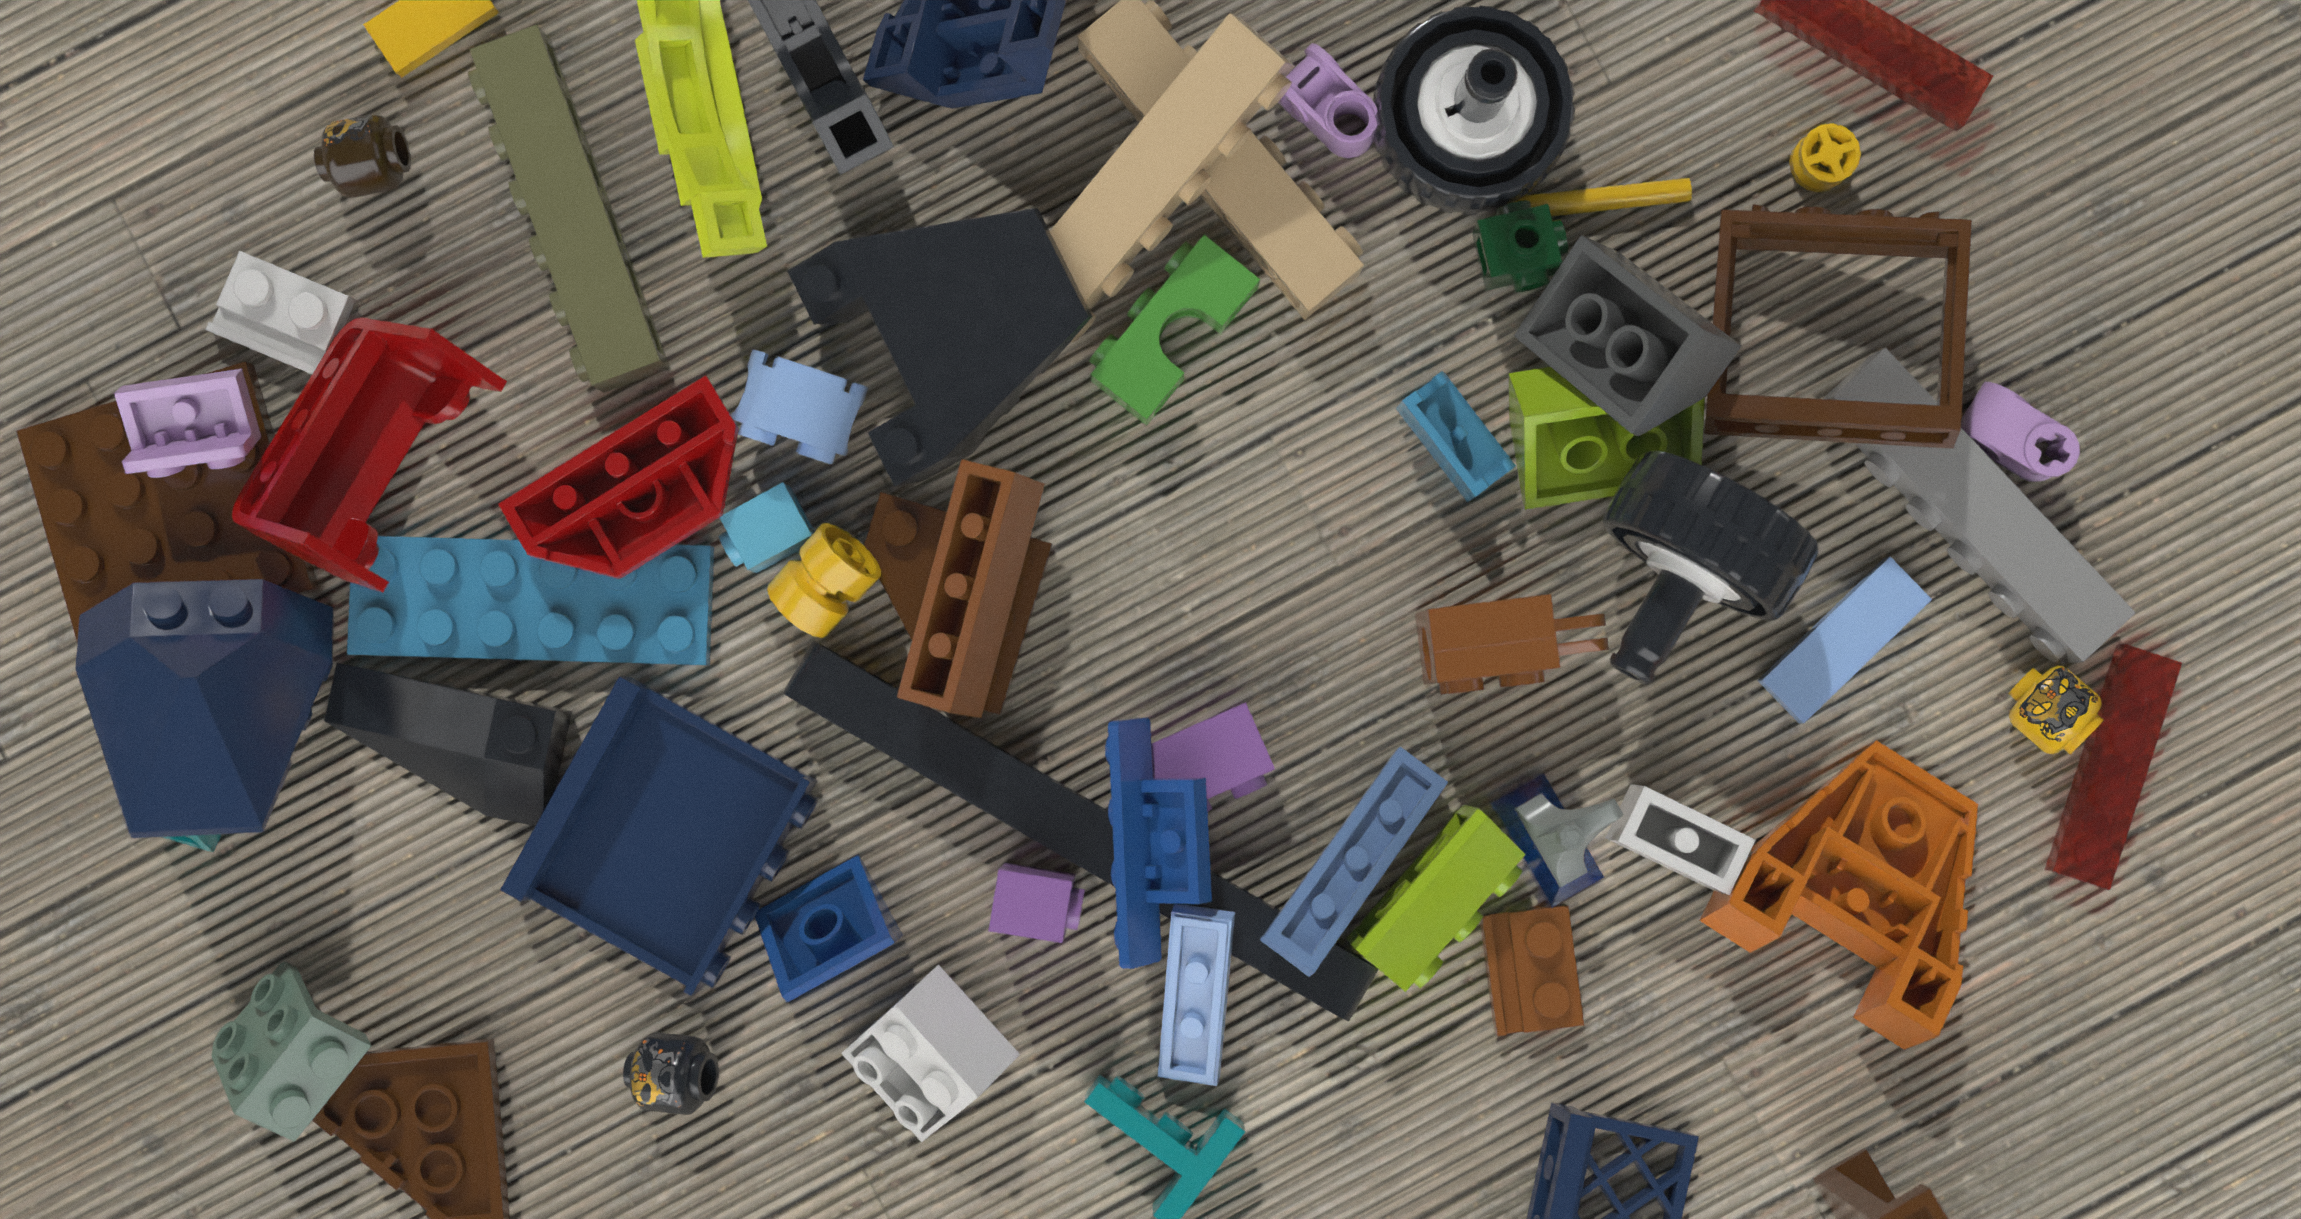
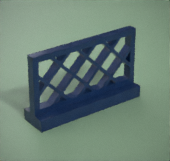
M1551 1102L1527 1219H1581L1578 1215L1580 1199L1598 1186L1614 1209L1601 1219H1630L1629 1215L1654 1197L1664 1211L1663 1219H1682L1699 1136L1689 1132L1580 1111L1572 1106ZM1596 1128L1615 1132L1626 1150L1601 1169H1599L1590 1154ZM1628 1135L1642 1137L1643 1139L1634 1145ZM1660 1142L1678 1145L1674 1167L1656 1180L1641 1156ZM1634 1162L1648 1186L1621 1204L1607 1180ZM1588 1168L1592 1175L1585 1179ZM1669 1187L1668 1196L1666 1197L1663 1191Z

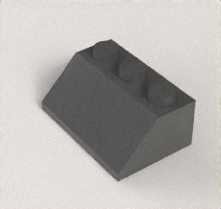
M1582 235L1514 334L1515 338L1636 436H1641L1705 398L1741 348L1740 344L1620 252Z

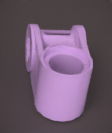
M1311 43L1304 50L1306 57L1286 76L1292 84L1278 103L1293 118L1303 123L1332 153L1344 158L1359 157L1367 152L1373 144L1377 127L1375 116L1378 112L1377 106L1344 73L1343 69L1330 54L1317 44ZM1354 114L1364 121L1366 128L1358 135L1349 136L1338 131L1334 122L1341 115Z
M1984 382L1961 418V428L1991 460L2018 475L2021 479L2030 482H2042L2051 477H2057L2069 472L2076 465L2080 455L2079 442L2076 435L2068 427L2035 409L2015 392L1996 383ZM2045 441L2048 444L2045 454L2052 461L2041 464L2038 460L2042 452L2035 445Z

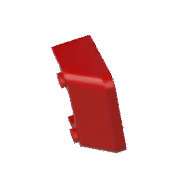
M361 317L353 319L339 331L239 493L232 510L233 521L258 537L342 580L383 593L389 581L369 570L378 556L379 546L377 544V530L366 523L367 519L425 423L440 424L460 416L469 403L471 387L502 392L507 381L431 328Z

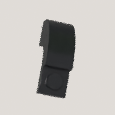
M748 0L840 175L893 148V143L867 93L844 55L817 1Z

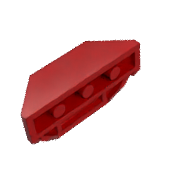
M705 375L503 500L498 505L527 555L621 579L723 516L739 427L710 379Z

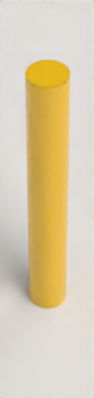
M1689 178L1526 195L1518 201L1528 200L1531 203V207L1548 204L1552 217L1689 202L1692 199V186Z

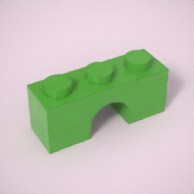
M1203 235L1194 247L1187 241L1180 246L1164 268V270L1171 274L1157 293L1148 287L1140 295L1127 313V316L1133 320L1131 325L1119 339L1111 333L1089 360L1096 367L1090 374L1092 383L1146 426L1184 381L1185 372L1173 364L1161 349L1160 338L1165 328L1178 319L1190 317L1205 322L1221 335L1259 287L1260 279L1206 235Z

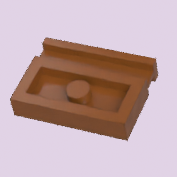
M1559 904L1482 914L1483 918L1480 921L1494 1033L1497 1036H1504L1510 1033H1528L1584 1026L1569 905Z

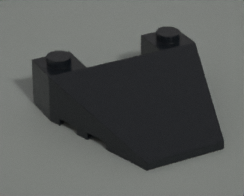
M1038 208L836 241L787 271L814 325L847 323L869 310L916 405L868 432L894 486L925 481L961 461V459L973 454L984 441L983 436L1002 415L1009 413L1020 400L1019 395L1038 374L1045 372L1093 317Z

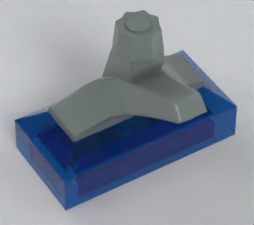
M1538 773L1489 802L1509 838L1526 854L1522 860L1549 906H1556L1604 878L1587 846L1600 832L1623 816V812L1615 799L1585 808L1564 809L1545 774Z

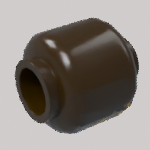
M370 114L329 123L323 131L321 146H317L314 149V162L317 172L324 182L331 181L334 188L344 197L356 198L397 189L403 180V174L411 169V154L406 136L398 125L392 126L383 116Z

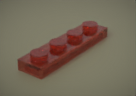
M1759 0L1753 10L1755 13L1955 132L1964 127L1994 77L1867 0Z
M2116 644L2100 694L2101 708L2097 713L2104 721L2085 741L2044 870L2100 889H2111L2182 662L2128 644Z

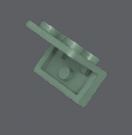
M282 962L272 974L265 975L257 983L252 992L250 1002L234 1021L226 1023L220 1029L213 1043L212 1059L233 1113L295 1142L370 1049L371 1044L365 1033L317 1010L298 968L288 962Z

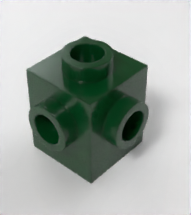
M1528 200L1512 202L1495 210L1496 216L1477 220L1472 236L1486 291L1513 285L1515 292H1525L1546 286L1550 282L1549 276L1555 275L1562 263L1561 256L1568 254V242L1563 223L1560 219L1552 221L1548 204L1531 207V203Z

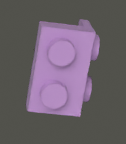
M242 369L124 385L114 393L132 450L122 461L126 474L147 471L149 477L159 478L176 474L185 469L186 465L207 463L210 469L228 468L243 462L245 456L261 438Z

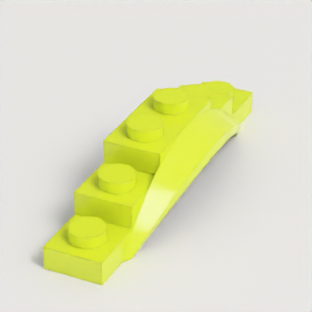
M637 0L643 33L635 39L659 155L670 154L681 206H692L702 257L758 253L767 247L759 210L762 196L720 0Z

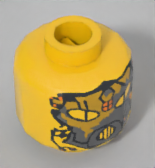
M2063 666L2052 667L2043 675L2032 668L2008 693L2017 701L2010 710L2009 719L2011 724L2047 754H2056L2064 749L2071 755L2104 721L2097 714L2102 704L2099 695Z

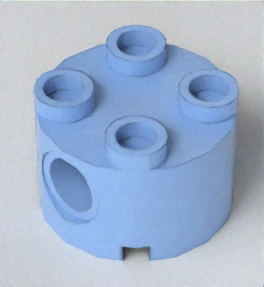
M752 349L747 365L748 377L745 391L738 407L731 415L734 420L742 422L738 434L773 446L777 435L799 441L796 449L798 454L833 465L836 453L847 456L851 428L858 410L864 403L868 387L852 383L850 391L847 393L844 392L847 379L778 356L774 359L771 368L765 366L768 354Z

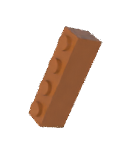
M961 459L897 698L948 713L982 718L1043 493L1044 483L1016 472Z

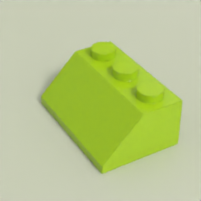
M1552 367L1509 373V421L1522 502L1525 510L1614 496L1638 456L1646 451L1667 452L1702 465L1705 398L1641 436H1636Z
M1463 804L1346 939L1361 955L1403 991L1406 992L1413 983L1422 988L1442 966L1443 960L1438 955L1453 938L1459 943L1462 942L1480 923L1483 915L1477 910L1492 893L1501 897L1517 881L1523 871L1517 864L1526 854L1479 808Z

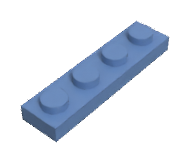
M1399 747L1389 758L1260 941L1308 977L1314 974L1443 791L1448 781L1402 747Z

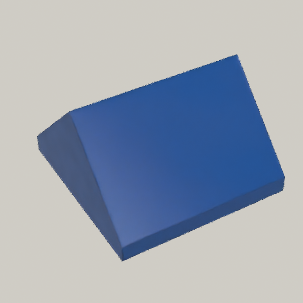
M859 855L762 907L755 915L781 996L787 1003L893 945L903 937L899 926Z

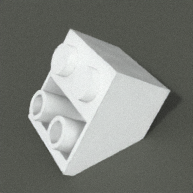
M939 965L910 989L841 1053L853 1066L857 1076L877 1092L894 1111L897 1120L905 1128L911 1130L921 1142L975 1101L1020 1055Z

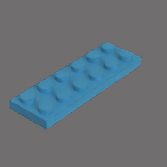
M378 536L379 553L369 570L389 581L386 589L382 593L350 582L347 655L710 666L714 547L674 545L623 578L616 579L527 555L519 540Z

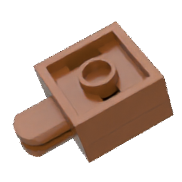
M1551 594L1432 608L1415 614L1424 685L1439 683L1440 695L1484 690L1483 677L1491 676L1499 677L1500 687L1545 682L1544 670L1561 668L1559 656L1609 650L1608 638L1557 644L1556 632L1606 626L1605 614L1554 619Z

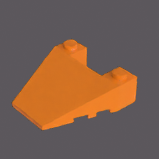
M1876 740L1752 847L1730 895L1714 891L1699 921L1751 953L1781 937L1792 914L1876 967L1853 1018L1904 1050L1936 1038L1942 1030L1962 985L1964 965L1958 964L1961 933L1967 931L1969 910L1963 909L1965 882L1967 878L1972 876L1978 803Z

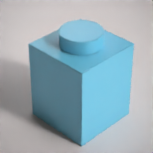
M784 482L719 517L726 529V532L719 535V539L735 567L744 563L747 570L758 573L799 551L815 532L792 488Z

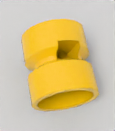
M829 523L821 524L803 544L799 552L801 560L793 559L788 561L767 587L770 600L788 621L800 630L819 638L828 636L849 611L847 600L852 602L859 601L881 577L879 564L870 551L847 531Z

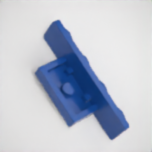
M1149 718L1110 721L1108 723V738L1105 744L1106 760L1110 765L1111 783L1108 817L1113 827L1114 845L1111 879L1116 888L1117 907L1114 940L1119 950V965L1123 969H1134L1161 960L1159 903L1202 904L1212 901L1206 778H1153L1151 724Z

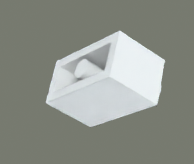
M1631 784L1620 806L1623 816L1612 823L1605 838L1711 890L1730 895L1755 839L1646 786Z

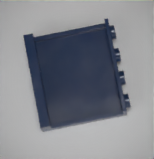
M619 676L500 890L520 902L529 899L686 985L683 992L693 996L701 991L705 984L714 988L723 975L731 959V956L723 951L734 931L743 935L753 921L760 907V903L753 900V897L762 880L765 878L773 882L783 867L790 850L784 848L782 844L792 826L794 825L802 829L814 811L819 797L811 792L818 780L632 677Z

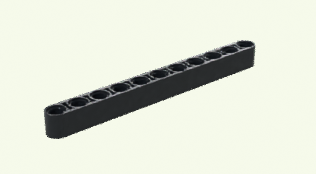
M814 640L812 641L783 691L786 696L1114 886L1111 879V867L1114 861L1113 827L1110 824L1107 809L933 708L897 698L899 690L897 687ZM1210 870L1212 901L1202 904L1183 905L1235 912L1231 955L1334 1015L1350 1021L1379 969L1362 957L1335 943L1315 973L1308 977L1260 941L1281 910ZM1159 903L1160 914L1171 919V911L1175 904Z

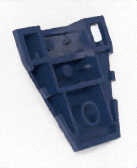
M903 0L895 17L890 13H885L877 28L863 81L870 87L950 109L1040 94L1043 92L1066 0Z
M263 579L132 583L80 615L75 669L131 838L264 832L292 765L291 756L302 730L306 731L313 714L311 708L323 681H327L333 667V607Z

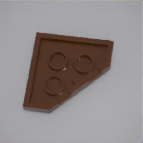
M880 492L864 546L878 562L881 569L879 580L912 640L947 512ZM1030 537L986 699L985 711L998 715L1002 714L1051 553L1052 543Z
M494 1039L367 1051L313 1118L312 1121L330 1136L335 1134L362 1156L359 1160L396 1191L401 1189L427 1211L425 1215L430 1219H510Z

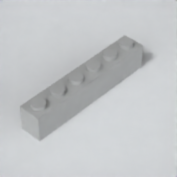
M1886 348L1868 356L1823 398L1937 405V401ZM1962 428L1954 449L1854 443L1868 457L1865 465L1869 472L1885 486L1891 487L1894 485L1909 501L1906 509L1913 519L1929 531H1932L1934 528L1951 545L1947 549L1951 559L1965 572L1972 575L1976 572L1992 589L1988 596L1995 606L2011 618L2018 617L2033 632L2029 637L2033 646L2050 661L2057 662L2059 660L2062 664L2084 662L2136 613Z

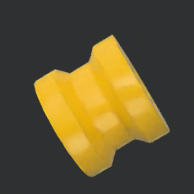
M1833 123L1820 125L1811 130L1793 148L1789 160L1791 174L1796 182L1806 190L1814 192L1829 191L1851 176L1858 167L1861 156L1860 145L1855 135L1846 127ZM1821 163L1824 166H1828L1829 169L1826 170V168H1822L1819 165L1815 164Z

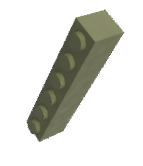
M536 24L470 48L469 50L476 69L468 71L469 79L481 105L489 103L496 124L488 127L489 134L502 161L509 159L516 180L508 183L509 189L522 216L529 214L537 235L529 237V244L539 268L542 271L549 269L557 290L549 293L550 302L561 326L570 325L577 346L570 348L569 352L578 377L582 382L590 380L593 387L606 393L671 369L550 38Z

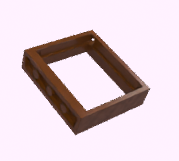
M1752 204V211L1721 210L1713 324L1729 337L1731 332L1737 249L1945 258L1937 405L1726 394L1727 366L1707 394L1704 434L1954 449L1961 431L1972 220L1939 218V212L1924 213L1920 217H1894L1891 212L1881 209L1863 210L1856 215L1831 214L1828 209L1822 207H1803L1795 212H1771L1765 206Z

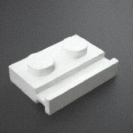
M239 251L216 305L219 306L213 322H208L205 330L313 374L336 335L346 325L356 300Z

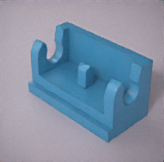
M1443 371L1434 376L1431 381L1418 391L1415 390L1403 399L1396 408L1467 502L1475 498L1516 466Z

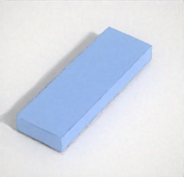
M1886 557L1757 681L1798 723L1804 724L1932 599L1891 557Z
M1175 904L1171 911L1158 1077L1217 1086L1221 1073L1235 912Z

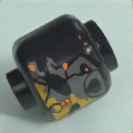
M651 1033L641 1040L635 1052H631L627 1056L623 1068L624 1084L627 1088H630L635 1103L640 1109L653 1112L692 1114L702 1106L704 1101H709L712 1098L719 1078V1064L715 1054L710 1053L709 1047L702 1038L689 1035Z

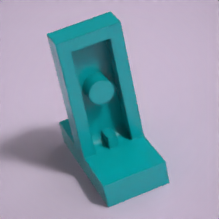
M1099 1075L1086 1092L1084 1103L1176 1171L1175 1175L1152 1204L1153 1216L1156 1219H1181L1246 1132L1244 1123L1224 1108L1198 1144L1194 1146L1189 1142L1194 1134L1188 1127L1167 1112H1164L1159 1119L1140 1104L1145 1099V1096L1129 1082L1119 1076H1116L1110 1082L1102 1075Z

